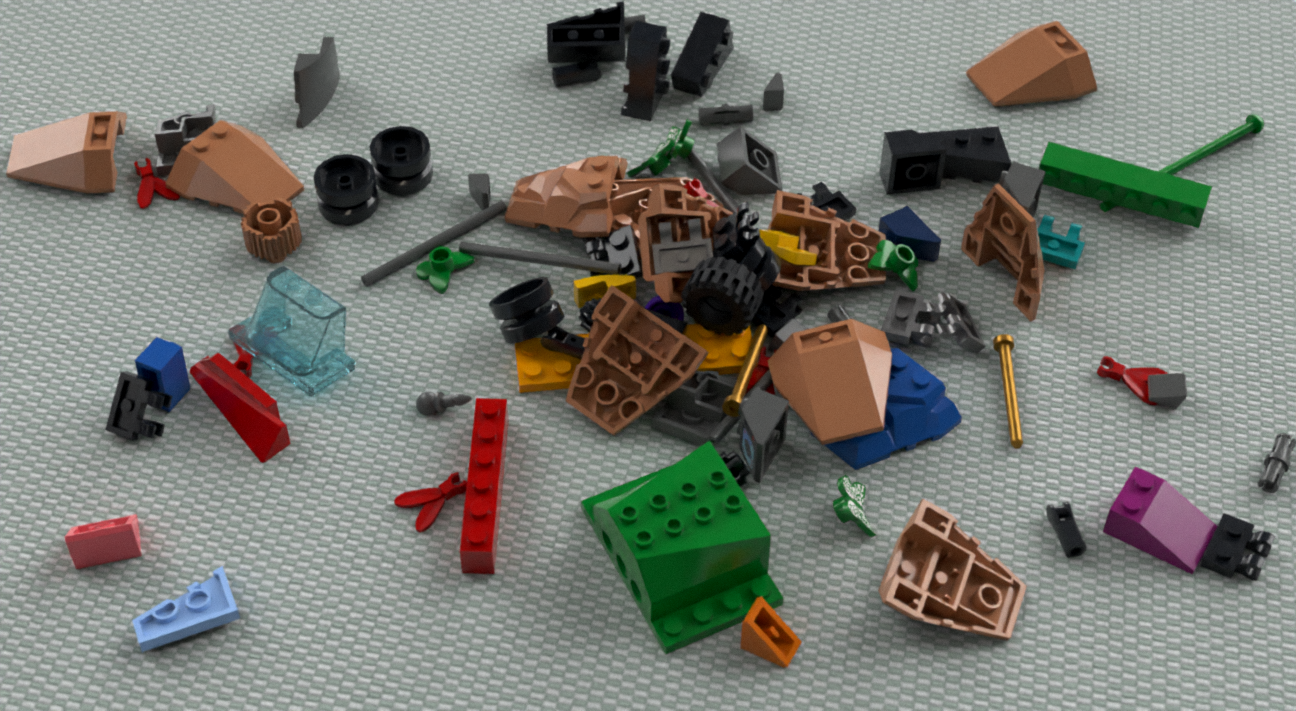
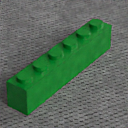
M1048 142L1039 165V170L1045 171L1043 185L1103 202L1109 201L1114 205L1196 228L1200 226L1212 186L1053 142Z

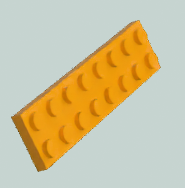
M700 324L687 325V331L684 334L709 352L697 371H717L718 375L740 373L752 342L750 325L738 335L733 333V335L727 336L724 333L720 335L714 333V331H708ZM590 333L577 334V336L585 338L589 337ZM532 338L515 343L519 393L569 389L576 365L580 364L581 360L564 353L545 349L540 343L541 338Z

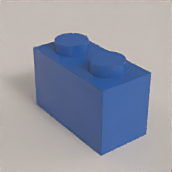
M156 337L135 359L138 375L153 380L151 390L173 396L170 408L162 406V410L170 412L191 389L183 349L178 344Z

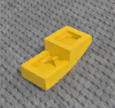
M759 229L760 237L766 246H769L782 259L793 264L815 266L817 254L798 249V236L781 231Z
M600 275L573 281L574 301L578 308L583 307L584 303L591 301L592 298L596 300L603 298L611 285L634 300L636 298V279L634 276Z

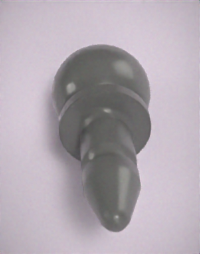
M441 391L436 394L424 392L418 396L416 407L423 415H433L437 411L439 413L445 412L447 407L462 406L470 402L472 398L464 394L444 395Z

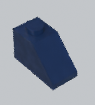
M908 206L880 218L878 231L886 235V240L891 241L895 246L899 244L908 246L919 260L931 262L938 260L941 239Z

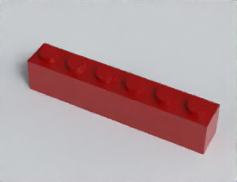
M476 398L459 550L462 573L495 574L509 426L507 399Z

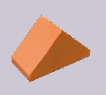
M757 597L742 622L740 648L780 667H788L802 641L762 597Z

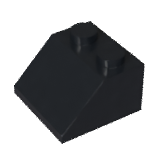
M912 129L884 132L879 173L886 194L940 189L947 151L946 146Z

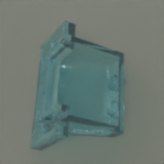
M284 265L268 274L253 316L228 329L230 340L310 397L355 370V360L345 354L346 307Z

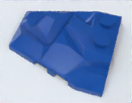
M898 348L891 349L892 365L884 430L825 444L828 449L854 470L890 458L891 452L905 447L906 451L916 448L917 442L930 438L932 442L939 440L961 423L962 417L954 402L945 396L946 387L943 382Z

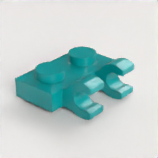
M1044 214L1041 224L1037 228L1043 260L1076 270L1085 246V242L1079 241L1082 225L1071 223L1067 235H1059L1052 232L1055 217Z

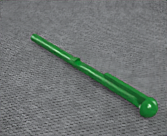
M1257 114L1248 115L1246 117V124L1233 129L1187 156L1167 165L1158 172L1174 175L1250 132L1258 134L1264 128V120ZM1109 201L1100 203V209L1105 213L1118 206Z

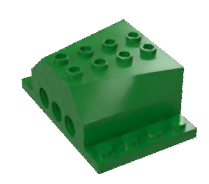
M710 440L671 466L581 501L583 513L665 655L742 623L757 597H762L772 609L783 605L784 598L768 574L771 534Z

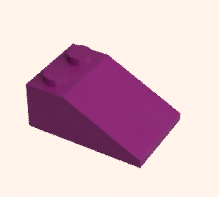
M1135 466L1109 510L1103 532L1193 575L1216 531L1217 525L1166 480Z

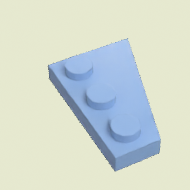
M223 566L214 570L213 577L202 584L196 581L186 587L188 592L174 601L167 599L132 620L142 652L240 619Z

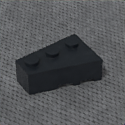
M624 1L618 2L616 6L608 9H595L593 13L582 17L575 15L547 24L548 63H580L589 59H593L596 62H625Z
M700 12L671 73L673 89L703 97L734 49L733 31H731L729 19Z
M636 21L628 37L625 69L629 70V84L624 83L623 92L628 93V97L624 106L621 107L622 116L651 122L662 96L668 93L670 80L666 79V75L669 71L670 59H666L670 48V39L667 38V27Z
M999 126L920 133L946 146L943 179L955 180L957 176L972 178V183L981 184L982 180L999 182L1002 172H1008L1012 164Z

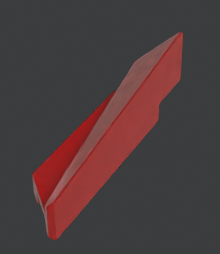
M215 353L211 357L208 355L190 368V374L261 463L267 462L291 444L287 425L280 419L276 400L220 353Z

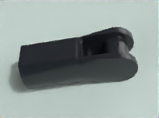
M589 59L577 64L552 68V77L555 87L580 82H595L600 79L601 71L598 69L597 62Z
M555 326L548 330L547 336H543L540 340L541 345L549 351L564 353L580 360L582 359L585 347H583L585 338L571 334Z
M1063 502L1062 506L1054 507L1052 504L1047 505V518L1056 532L1065 556L1067 558L1081 556L1086 551V544L1076 524L1069 502Z

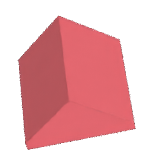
M137 514L74 526L65 536L66 545L76 569L142 556Z

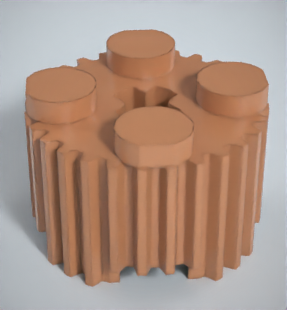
M282 197L274 198L273 202L271 200H268V202L262 201V204H259L258 201H251L250 205H246V209L242 210L244 217L241 218V228L245 246L251 255L254 254L256 258L260 256V259L266 258V260L273 264L281 263L287 257V254H292V250L296 251V247L300 246L299 244L302 242L298 214L295 208L293 209L291 201L288 202L286 198L282 200Z

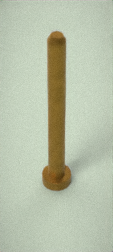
M764 324L757 327L733 392L723 402V411L731 417L740 416L738 415L739 406L745 395L768 333V328Z
M1001 334L993 339V347L995 351L999 352L1010 442L1014 448L1018 449L1023 444L1011 357L1014 339L1011 335Z

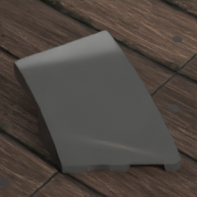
M323 37L319 54L298 53L294 68L295 103L299 104L300 109L296 120L297 128H304L310 124L328 105L336 91L340 73L334 37Z
M214 104L207 105L206 111L195 115L188 111L176 117H169L158 121L155 130L159 151L156 164L158 176L169 175L181 148L216 123Z
M696 370L692 378L667 396L666 404L652 419V428L702 446L708 442L707 437L727 416L722 409L725 398L732 394L738 377H719L717 371L701 372Z

